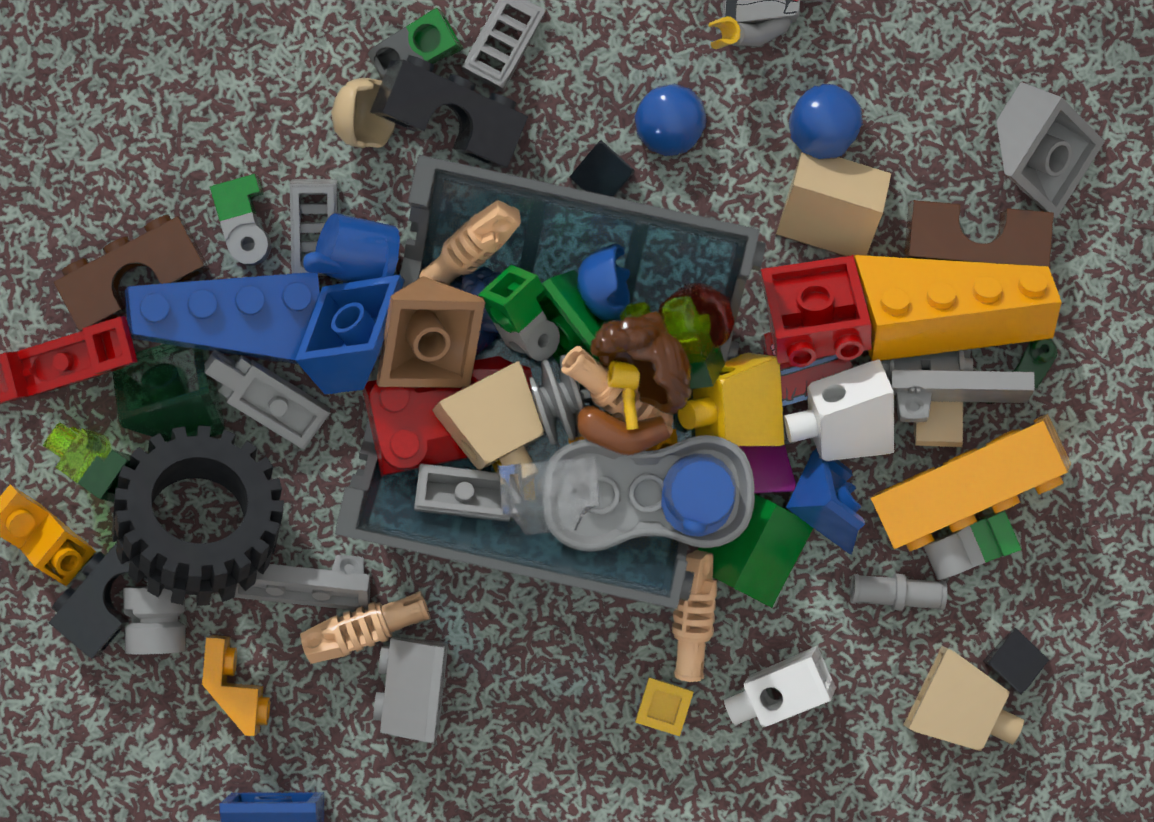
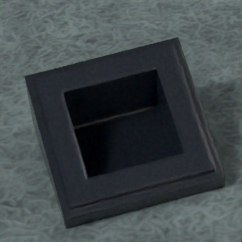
M600 140L569 178L584 191L614 197L633 177L635 170Z
M1015 627L983 660L1008 686L1020 695L1026 691L1049 661Z

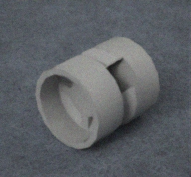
M148 586L123 588L124 614L131 618V623L124 628L125 654L185 652L186 625L178 621V616L185 612V599L184 605L171 603L172 591L163 588L159 598L147 592Z

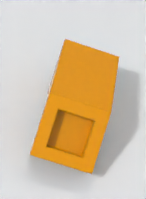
M11 484L1 494L0 537L19 548L34 567L67 586L96 550L44 506Z
M211 635L206 637L202 685L245 736L257 735L260 732V725H268L270 697H263V686L227 683V675H235L237 648L230 647V636Z

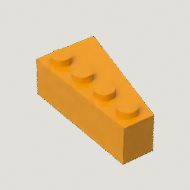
M865 255L854 256L871 321V350H868L871 361L1053 339L1062 301L1049 267Z
M1048 413L1033 420L1035 424L1025 429L1011 430L989 441L985 447L968 450L945 461L944 465L936 469L931 467L875 493L871 497V501L893 548L897 549L906 545L909 552L934 541L932 533L949 526L952 533L977 522L975 513L992 507L996 514L1020 503L1018 494L1034 487L1037 494H1042L1063 484L1061 475L1068 473L1071 462Z

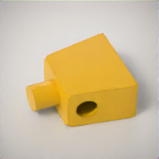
M744 353L725 361V366L713 387L693 389V400H688L687 405L683 409L678 410L680 424L688 430L695 428L696 436H717L727 439L737 446L784 445L780 363H777L776 356Z

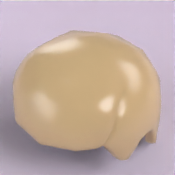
M371 78L351 80L340 89L335 97L331 112L333 127L336 134L345 144L358 148H380L387 143L394 132L395 123L370 113L381 86V80Z

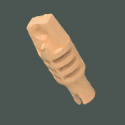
M496 200L479 213L474 214L443 243L441 255L422 269L419 277L424 276L450 285L460 275L472 274L497 252L521 224L520 210L514 206L507 205L505 202Z
M580 346L570 350L562 361L561 366L563 368H561V371L590 391V397H592V401L602 407L615 418L626 422L622 398L623 389L608 386L607 376L609 367L601 364ZM637 387L635 390L637 420L662 416L671 435L673 415L663 413L650 404L640 402V393Z
M696 550L686 555V571L694 572L689 600L679 599L678 608L673 611L674 623L672 624V633L674 638L678 640L674 677L686 682H698L704 679L706 642L714 635L713 623L715 622V598L717 597V580H713V554Z
M419 591L385 605H382L381 602L369 603L368 610H364L363 606L356 608L355 612L347 611L341 617L338 615L333 616L300 633L304 653L310 664L350 655L352 654L351 651L356 650L358 652L364 650L365 646H375L376 642L379 641L382 643L386 642L390 637H393L392 632L412 624L427 621L431 617L429 612H427L429 610L424 596Z

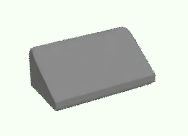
M420 464L414 511L509 522L513 484L505 473Z

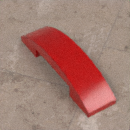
M120 316L82 328L83 331L23 350L0 354V404L83 382L138 362L126 316Z

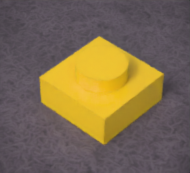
M648 677L635 723L680 737L694 691Z

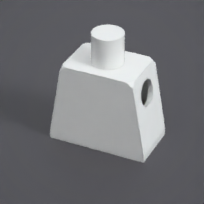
M880 359L811 382L807 387L808 410L783 416L788 441L792 443L813 438L820 458L825 461L894 453V392Z
M815 646L748 676L743 684L745 691L725 699L724 704L735 726L757 717L761 726L767 727L831 701L836 686L818 646ZM770 687L778 689L783 698L779 700L770 698L766 689Z

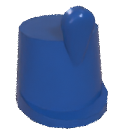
M334 213L327 219L322 228L315 252L304 256V269L309 273H322L343 283L393 276L399 256V230L393 225Z
M694 453L680 458L670 467L663 481L661 507L666 520L675 530L687 536L702 537L716 532L727 522L736 499V483L732 471L722 460L710 454Z

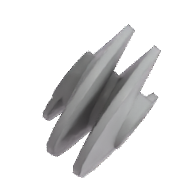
M566 355L560 356V383H558L547 359L541 361L542 387L539 388L533 377L529 378L533 401L551 445L557 444V417L560 418L570 441L576 439L575 413H579L584 408L579 383L561 371V368H563L561 364Z

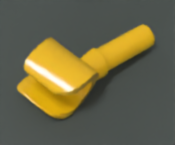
M612 361L608 368V386L623 389L622 398L626 429H638L635 390L639 384V370L633 364Z

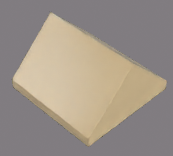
M801 151L775 235L842 256H867L884 211L891 173L840 157L818 159Z

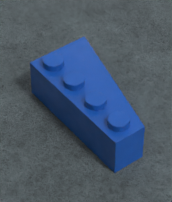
M309 272L128 286L125 290L127 322L132 339L187 348L216 350L224 354L260 358L261 360L299 365L295 359L320 291L318 273Z

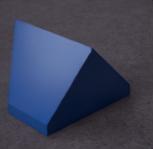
M816 448L812 451L786 508L848 554L852 555L858 530L865 525L864 519L856 513L861 506L851 496L856 486L846 482L853 476L852 470L839 460L825 461L821 459Z

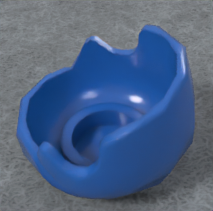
M675 83L651 90L641 100L635 114L637 137L650 151L664 156L684 154L697 143L706 128L707 119L703 101L692 89Z
M822 84L807 90L798 99L789 118V129L793 142L803 153L818 159L842 156L856 140L860 127L863 125L861 105L849 91L834 84Z
M617 243L593 251L583 260L578 268L577 288L580 297L592 314L605 321L620 320L630 310V292L626 280L631 273L629 269L622 268L616 264V260L625 253V248Z

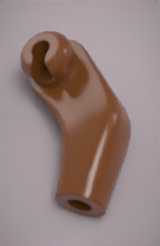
M595 406L583 408L577 417L578 431L584 439L621 455H635L670 438L669 430L662 416L638 421V429L633 430L626 429L625 421H621Z

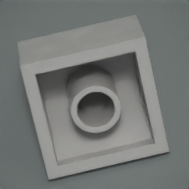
M393 636L390 639V646H381L378 673L387 674L384 693L376 692L373 720L381 721L380 733L427 743L435 742L439 734L449 642Z

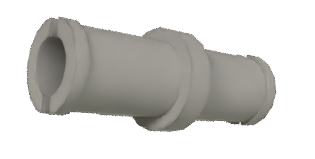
M894 573L893 578L852 574L850 603L891 605V609L902 611L904 606L944 610L946 607V581L906 579L905 574Z

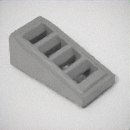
M498 0L465 59L462 71L504 93L546 10L528 0ZM507 6L531 17L528 24L526 25L504 14ZM501 22L522 33L519 40L497 30L498 23ZM490 38L512 48L510 56L487 45ZM482 54L505 64L501 72L479 61Z
M292 179L290 181L292 274L307 273L303 266V260H301V252H315L318 242L301 241V233H321L326 223L301 222V214H328L329 218L332 214L338 213L337 179ZM301 195H327V203H301ZM318 273V276H327L322 273Z

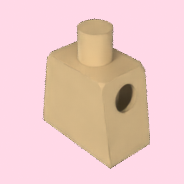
M519 361L449 396L432 409L438 420L478 470H482L500 460L512 484L538 471L525 447L543 436L544 431Z
M941 646L903 725L920 734L982 751L990 734L1013 745L1023 728L1024 719L1003 710L1010 693L1007 689L956 652Z

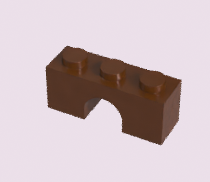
M913 200L908 205L904 258L1050 266L1054 212L1007 208L1000 213L999 230L994 240L990 243L982 244L971 241L962 232L959 222L961 204Z
M169 214L158 217L144 226L145 234L131 241L128 236L121 237L103 248L105 255L90 263L87 258L77 260L61 270L64 276L54 281V284L79 331H83L82 328L111 320L127 313L120 297L119 287L123 276L133 268L141 266L151 268L160 284L187 282L210 270L183 219L179 216L171 219Z

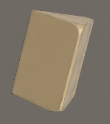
M931 401L927 422H913L915 445L962 447L963 402Z

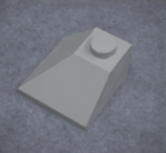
M1021 82L996 121L1004 173L1044 212H1054V218L1056 219L1105 141L1062 97Z

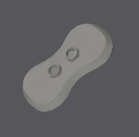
M710 435L688 438L663 449L642 451L629 456L610 451L586 439L578 440L557 450L550 458L545 469L542 484L543 511L551 533L561 543L577 550L589 552L608 549L624 541L642 536H662L703 548L721 546L739 537L747 528L752 516L755 498L753 473L745 453L736 444L727 439ZM694 453L710 454L722 460L732 471L736 483V499L727 522L716 532L702 537L687 536L675 530L666 520L661 507L663 481L670 467L680 458Z

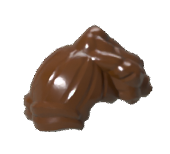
M651 312L639 317L629 316L625 317L622 321H610L602 325L591 342V354L599 357L601 363L606 367L612 361L626 362L637 367L640 373V384L638 387L640 402L650 404L659 411L670 415L676 414L679 409H683L687 405V400L692 394L689 387L691 382L690 362L681 342L669 334L665 321L659 312Z

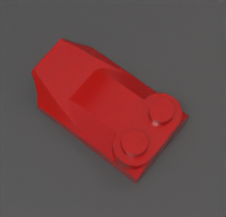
M500 356L475 360L470 386L513 364V362ZM521 365L531 392L532 387L529 379L533 377L531 369L528 366ZM377 380L366 383L362 391L381 477L419 469L420 464L439 465L468 459L432 410L440 401L465 388L379 387L376 383Z

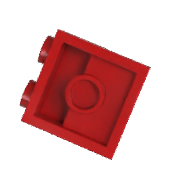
M854 255L761 269V282L769 313L770 332L777 363L789 362L794 367H806L812 364L818 357L836 355L841 360H853L859 357L863 351L871 350V321Z

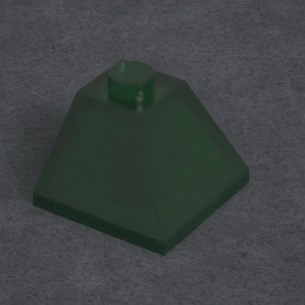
M162 344L135 352L138 362L112 372L118 421L122 428L151 437L160 433L167 442L171 441L172 429L185 426L187 437L197 436L198 426H210V437L222 434L226 430L222 405L215 381L204 372V364L208 359L204 349Z

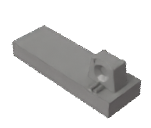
M892 370L888 379L894 392L899 422H927L931 401L1028 403L1035 391L1034 372Z
M336 555L332 570L269 564L264 574L257 572L255 584L247 591H244L239 583H237L234 598L356 610V608L363 606L364 610H368L371 595L370 574H364L363 557Z

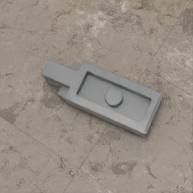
M214 350L204 363L205 374L221 383L218 387V392L226 397V403L301 449L306 448L330 414L328 406L253 359L250 361L241 355L238 361L235 362L230 357Z

